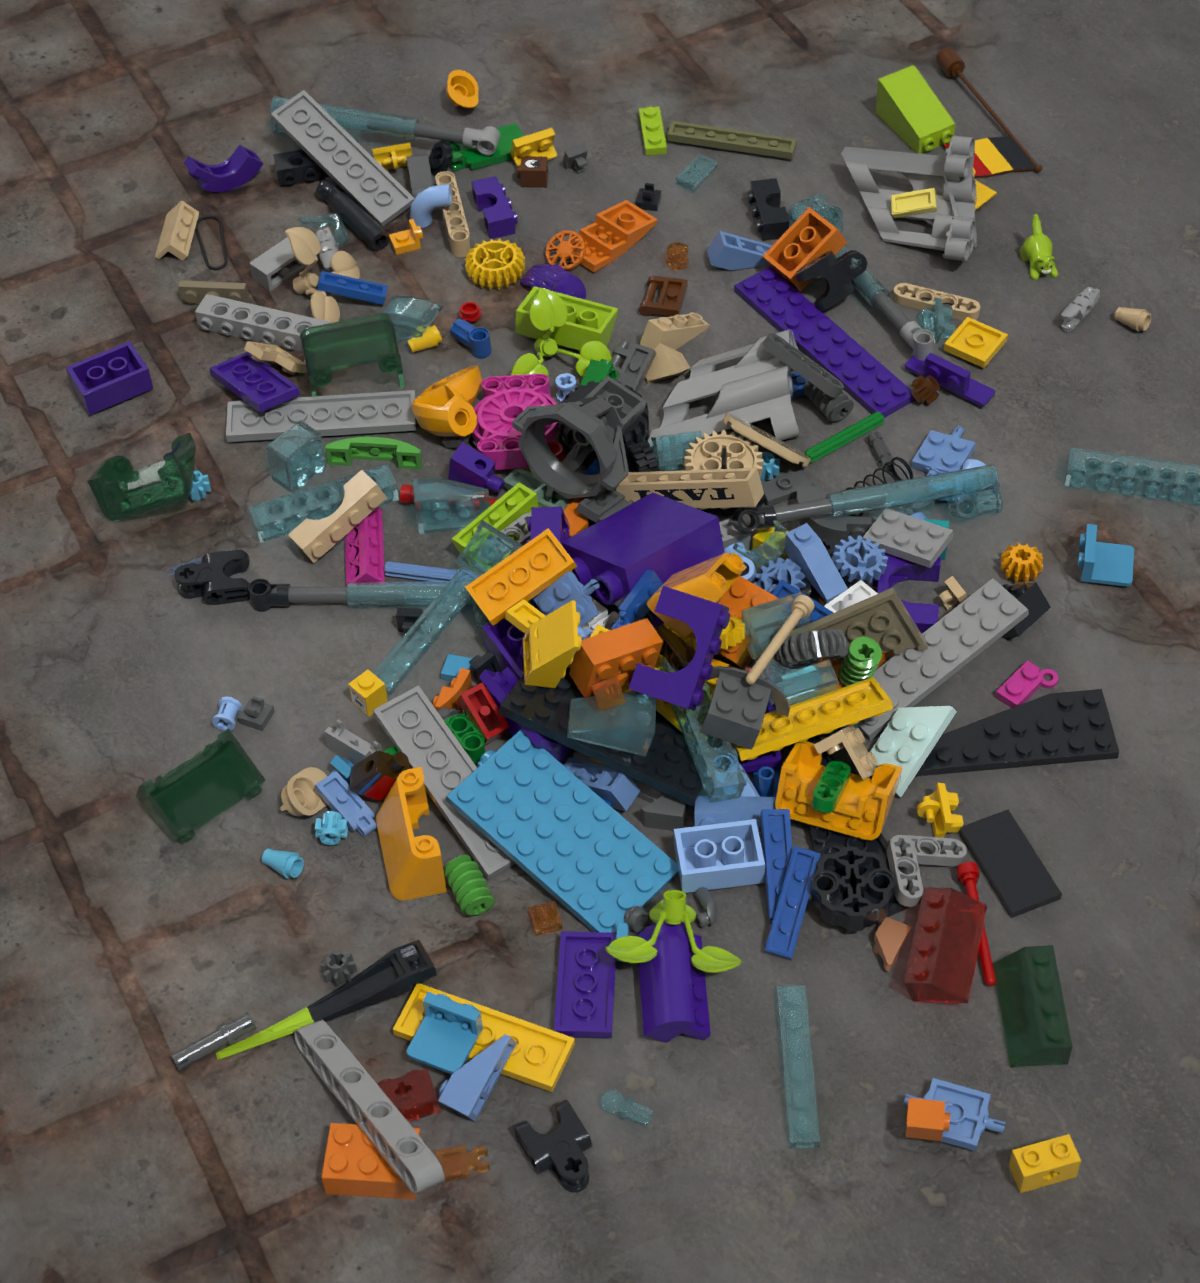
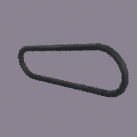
M202 216L197 220L195 231L206 266L212 270L222 269L227 265L228 261L223 223L217 216ZM207 218L218 220L220 226L224 263L218 267H213L209 264L198 230V223Z

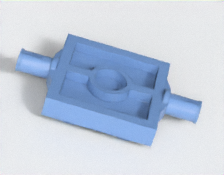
M956 426L951 435L933 430L927 435L912 460L913 469L927 474L923 479L925 486H931L935 474L943 477L958 475L963 468L964 461L971 458L976 449V442L961 438L965 431L962 426L960 428Z
M570 571L539 594L534 601L545 616L571 600L576 601V612L580 613L579 627L582 628L600 614L590 596L592 592L599 588V583L595 584L597 580L592 579L584 586L577 580L574 573Z
M933 1078L930 1089L924 1096V1099L945 1101V1112L950 1113L949 1131H943L942 1142L976 1151L979 1138L985 1129L1003 1134L1006 1122L988 1117V1105L991 1094ZM906 1093L903 1106H908L909 1098H923Z

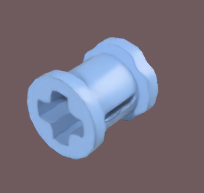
M569 373L560 374L556 377L555 383L558 388L556 399L561 403L570 391H575L576 380L575 376Z
M222 697L218 703L219 711L213 717L212 724L219 730L232 731L236 725L234 721L236 714L241 711L242 704L232 697Z

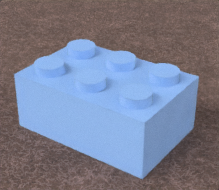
M756 819L674 829V849L682 892H696L702 887L713 890L765 882V861Z

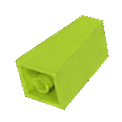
M914 65L878 79L875 113L913 151L922 154L951 142L952 135L955 133V122Z

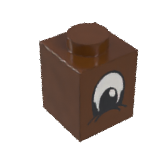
M522 156L521 165H517V178H521V187L547 188V157Z

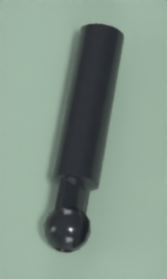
M320 181L316 189L318 197L326 201L330 205L331 210L373 250L379 251L384 249L389 243L390 235L346 193L341 192L333 181Z

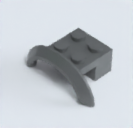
M713 667L709 680L717 678V682L700 732L752 750L761 730L769 697L772 698L776 705V713L787 717L790 712L789 701L777 686L759 676L754 684H748L745 678L749 671L734 667Z

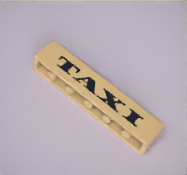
M757 468L629 472L628 476L616 487V491L624 495V499L628 502L630 500L636 502L653 492L699 510L708 508L729 509L731 507L749 509L756 507L764 495Z

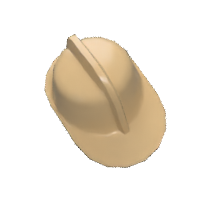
M308 767L294 775L281 791L283 805L280 807V810H287L290 814L297 817L311 816L320 811L327 804L314 790L315 784L328 776L315 767Z

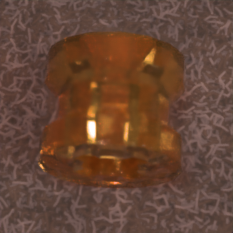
M674 242L667 246L666 254L668 257L666 262L670 269L682 270L688 266L689 248L686 244Z

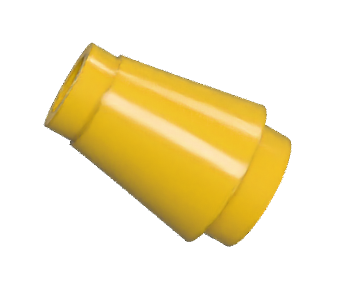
M428 325L411 339L407 340V343L412 353L439 346L438 343L443 340L435 325L431 327Z

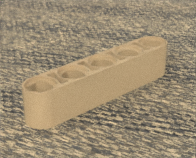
M443 171L436 175V185H451L452 203L450 207H440L451 253L455 257L462 258L466 257L471 248L469 229L455 176L449 171Z

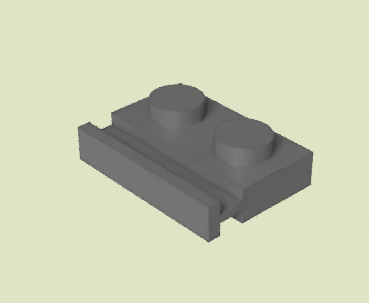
M604 487L596 496H588L581 501L577 512L584 515L587 519L598 523L631 505L634 501L630 500L628 502L621 493L615 490L610 491Z

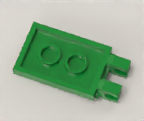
M517 123L496 128L501 136L497 148L492 155H484L478 149L463 147V144L450 142L451 147L454 148L452 152L454 157L451 159L450 165L452 170L457 171L467 167L474 170L513 160L510 153L512 141L524 136Z

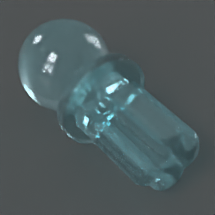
M608 1090L601 1097L602 1108L611 1114L620 1111V1118L623 1120L629 1118L646 1126L653 1118L654 1111L634 1102V1098L631 1096L625 1101L623 1095L617 1090Z

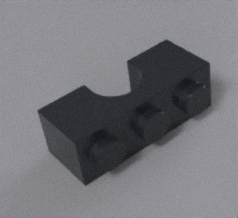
M777 178L751 181V189L747 191L748 203L752 204V217L756 218V231L761 233L763 241L779 239L789 229V218L786 208L780 207L781 191Z

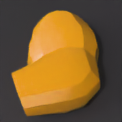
M478 365L465 368L435 382L412 401L411 409L422 429L436 436L447 437L467 436L473 433L477 426V415L472 404L476 400L482 385V375Z

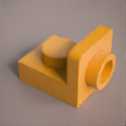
M413 219L409 220V230L389 234V241L396 255L421 249L420 239H423L421 227L416 226Z

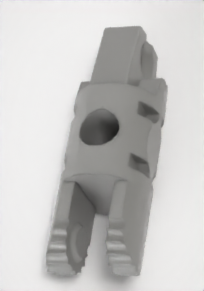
M329 227L318 230L316 235L321 245L319 253L320 262L324 269L331 273L334 272L331 267V258L334 253L338 252V247Z
M1087 287L1060 314L1061 319L1064 320L1061 324V329L1065 333L1072 331L1093 309L1100 298L1099 289Z

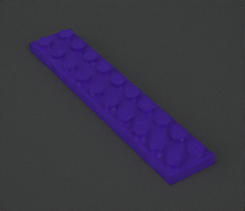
M771 267L734 285V292L777 331L781 332L788 329L793 331L797 348L840 380L844 385L843 390L870 414L879 411L885 418L915 401L909 387L823 312L816 309L814 304Z

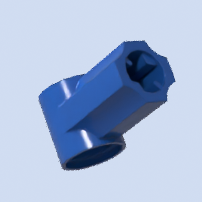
M460 318L453 322V326L450 329L451 336L469 347L474 357L485 358L491 354L490 334L486 328H476Z

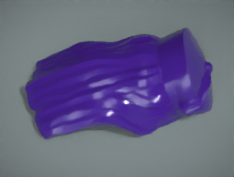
M546 263L532 266L520 280L521 285L531 288L535 286L584 300L586 298V288L583 282L557 264Z

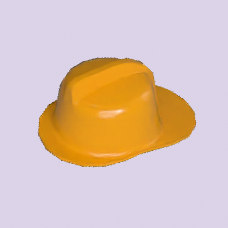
M454 70L447 79L446 96L456 107L474 108L478 104V84L475 78L466 71Z

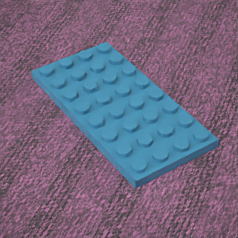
M522 729L446 796L447 803L593 932L617 933V923H625L624 915L629 908L634 906L645 907L679 874L676 862L549 752L536 747Z

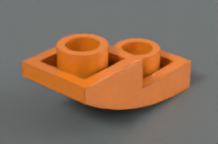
M460 668L457 678L454 677L452 679L451 686H442L439 696L436 695L433 700V706L437 711L444 707L458 709L456 705L458 697L461 693L472 688L470 670Z

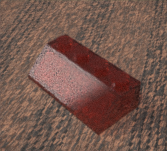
M924 888L903 982L912 1002L968 1004L987 910L985 904L953 888Z

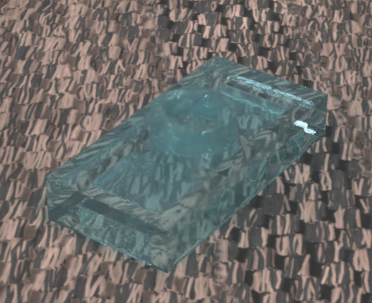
M698 154L676 177V184L695 191L717 168V161Z

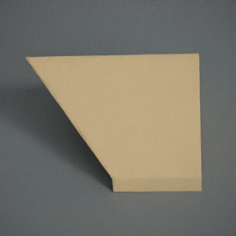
M660 343L654 349L656 356L644 379L647 384H652L690 372L691 368L682 353Z

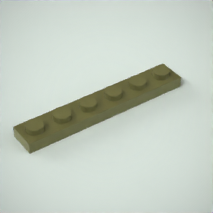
M672 121L667 133V141L783 159H792L797 146V139L678 121Z

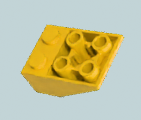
M571 600L529 626L523 637L525 685L556 688L560 679L565 677L568 665L572 664L574 654L580 650L582 642L581 635H578L577 629L580 623V613L576 612V601Z

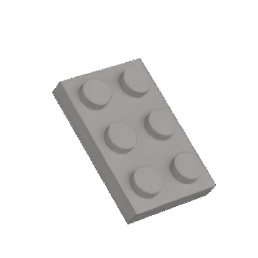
M885 508L862 537V540L866 541L869 537L872 544L879 542L878 549H885V553L931 568L953 539V530Z

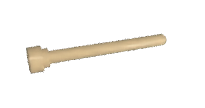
M798 595L791 604L790 616L747 674L745 679L748 684L756 682L799 620L809 617L815 604L811 598L806 595Z

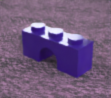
M497 176L472 181L473 200L478 212L483 211L484 226L490 240L491 238L495 239L516 234L515 224H518L515 211H511L510 198H506L505 187L499 183Z

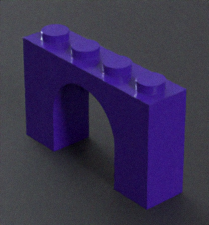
M885 553V556L888 557L885 573L881 574L879 580L873 578L872 587H877L875 592L879 594L902 581L938 582L941 555L932 567L929 568ZM901 600L921 634L938 622L939 605L911 603Z
M663 586L655 612L687 623L696 637V652L692 661L685 668L677 672H663L637 663L629 689L695 711L696 707L700 706L703 701L704 691L702 689L705 680H709L712 674L713 665H711L714 654L716 655L720 650V636L722 630L729 623L730 613L728 612L730 608Z

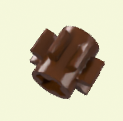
M921 374L911 384L914 387L911 389V394L920 404L927 401L930 405L938 398L939 393L937 391L940 389V386L931 375L924 378Z

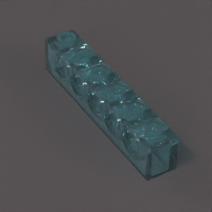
M1071 448L1065 486L1200 505V466Z
M388 464L364 471L377 483L387 497L379 506L399 500L397 483ZM356 474L248 506L251 521L259 542L262 543L289 534L306 518L320 520L333 514L343 502L345 495L343 486Z
M663 656L659 670L663 672H676ZM705 682L702 689L704 691L703 701L700 706L696 707L695 711L672 703L671 705L709 802L740 798L747 784V777L744 770H741L738 764L736 749L732 748L728 741L700 732L706 711L712 699L710 685L708 682Z

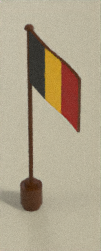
M947 47L941 49L936 56L937 64L949 78L959 76L1008 135L975 140L973 168L976 173L974 178H986L1017 171L1034 170L1037 173L1041 172L1042 165H1038L962 74L965 68L963 60L953 49ZM943 144V147L949 149L950 144Z

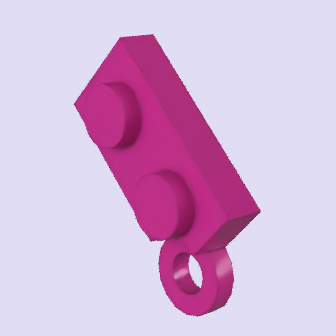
M1027 660L996 691L995 698L1010 708L1024 704L1041 686L1044 688L1055 687L1058 683V674L1051 669L1040 671L1039 667ZM1049 676L1052 678V680L1046 681L1043 679V677Z

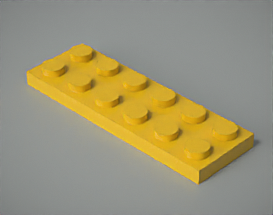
M872 677L790 705L788 717L776 713V710L765 714L761 730L752 750L733 743L730 744L741 761L752 760L761 754L781 750L793 743L805 742L811 737L831 733L835 729L846 725L857 724L860 720L883 715L885 712L893 709L892 700L875 678Z
M420 983L416 984L393 1028L395 1036L412 1041L425 1017L423 1000L427 992L436 995L444 994L454 1002L462 1005L470 1004L476 1007L478 1011H481L483 1030L468 1056L467 1062L507 1034L517 1044L501 1074L553 1092L575 1046V1038Z

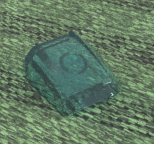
M392 296V300L382 313H379V327L387 340L422 337L444 306L437 302L417 297Z
M482 520L477 527V531L455 562L479 577L523 545Z

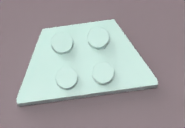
M953 707L898 708L871 749V752L878 761V766L887 763L903 767L896 794L899 797H902L957 711Z

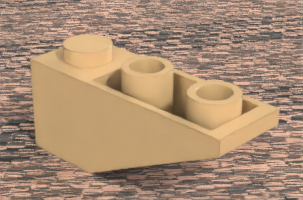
M693 312L685 315L648 320L640 344L654 350L661 343L676 350L707 330L710 324L704 321L701 315Z

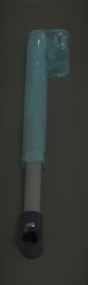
M991 464L840 491L839 493H828L825 499L780 507L768 505L739 510L734 514L732 524L740 532H752L776 527L777 523L827 514L831 518L842 515L858 514L946 497L952 516L956 518H970L981 515L982 512L992 510L995 513L1002 512L1003 504L996 467ZM962 501H965L967 505V509L964 513H962L959 509V505ZM744 514H747L751 519V523L747 528L741 524V518Z
M260 578L253 580L248 586L252 608L259 612L267 611L273 606H290L291 603H347L348 607L473 606L475 625L482 629V626L490 623L465 588L472 581L348 582L347 586L291 587L290 584H270L266 579Z

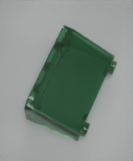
M191 433L176 437L172 442V452L166 453L163 461L135 470L129 459L124 456H114L105 459L87 481L104 516L111 521H119L187 499L193 489L196 445Z
M229 728L217 736L218 740L211 745L210 743L206 745L204 750L164 776H158L154 783L149 779L138 788L136 797L175 843L179 841L183 844L196 836V830L244 798L248 797L251 800L263 791L261 786L265 783V778Z

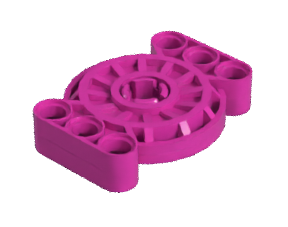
M545 374L488 377L482 381L484 398L474 407L477 415V426L471 434L477 443L478 452L495 462V470L529 468L518 445L522 433L513 428L512 423L528 406L556 404L551 397L549 377ZM558 422L544 426L547 444L558 433Z

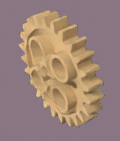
M715 430L712 432V436L703 433V440L696 437L695 443H689V449L685 450V470L721 469L722 448H725L726 469L757 468L759 477L762 476L764 460L762 459V452H758V445L752 446V440L750 439L744 441L743 435L735 437V431L730 435H726L725 430H722L721 435H718Z

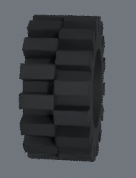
M645 440L627 446L625 450L629 471H660L658 461L655 459L656 455L655 453L653 454V448L650 447L649 442Z

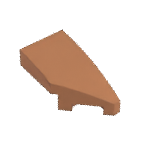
M889 917L882 921L875 933L873 951L876 956H881L884 961V969L890 972L898 959L900 949L910 935L912 927Z

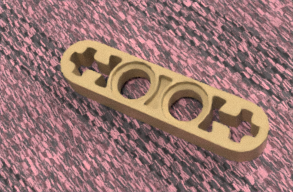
M900 283L894 287L893 300L899 305L960 320H965L967 317L976 320L979 317L980 304L976 300L908 283ZM925 297L931 300L926 302L921 301L920 299ZM951 303L953 306L945 307L942 304Z

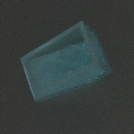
M439 477L412 480L419 534L464 529L490 507L488 489Z
M624 692L571 699L567 738L646 757L655 734L656 698L645 694Z

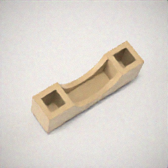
M363 470L359 471L343 486L345 491L343 502L333 514L320 520L306 518L288 534L297 547L313 563L387 499L377 483Z

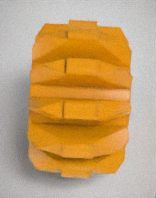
M1017 541L1015 546L1008 545L1006 551H1003V554H1001V572L1005 573L1006 579L1013 578L1015 584L1018 581L1025 583L1029 580L1035 581L1042 572V553L1038 552L1037 547L1030 548L1028 542L1025 545H1021Z

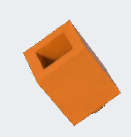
M909 1098L905 1138L942 1141L943 1131H949L950 1113L945 1112V1101Z

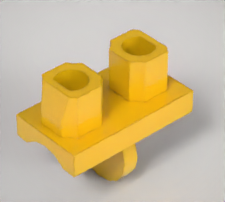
M410 143L372 149L373 158L385 170H396L399 167L407 166L406 156H412Z
M937 783L936 791L928 796H924L922 798L923 802L917 805L916 809L918 816L926 818L928 823H932L934 837L943 838L947 832L958 833L964 823L961 815L951 814V811H955L958 807V794L947 792L945 783Z

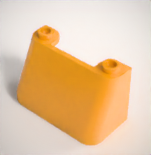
M721 554L674 573L647 601V605L656 616L683 639H686L693 631L687 623L655 612L662 587L666 586L717 603L747 567L743 564L742 558L737 554Z
M796 742L781 768L775 802L776 809H789L790 819L857 838L874 840L879 837L894 799L903 767L887 763L880 764L876 767L872 779L866 778L865 780L860 775L850 773L849 782L836 809L828 813L819 812L811 806L813 791L826 767L821 765L822 753L818 754L814 744L811 742Z
M422 767L407 769L399 774L376 814V824L390 892L395 899L400 901L447 892L438 841L429 835L414 837L413 829L419 828L420 817L423 814L424 816L430 815Z

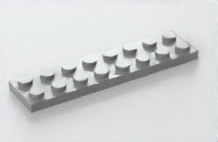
M305 90L271 113V118L381 227H384L411 206L415 198Z
M415 390L297 397L262 412L257 411L245 401L228 402L226 439L227 442L415 431L416 418L411 409V404L416 398Z
M992 578L922 633L927 642L928 649L918 650V647L904 649V653L894 655L875 671L873 677L892 700L893 709L885 712L883 715L860 720L858 728L871 741L886 728L898 708L915 706L1029 615L1028 609Z
M418 685L374 709V717L397 750L407 755L411 769L422 767L427 793L475 862L478 863L486 878L490 879L516 864L446 802V796L472 774L477 767Z

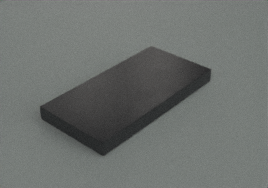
M1009 810L960 828L959 834L1011 918L1061 899V891Z

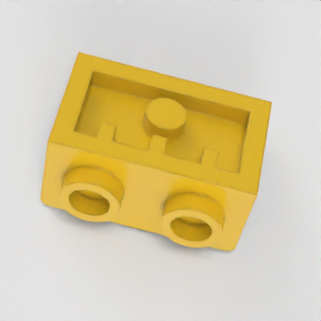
M548 128L512 141L510 153L516 167L521 165L522 156L547 157L548 161L557 158V153L553 146L555 139L553 128Z

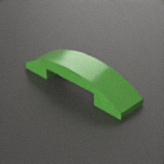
M355 437L335 441L325 446L328 465L351 466L353 459L397 461L398 468L422 470L423 467L421 450L411 444L395 439Z

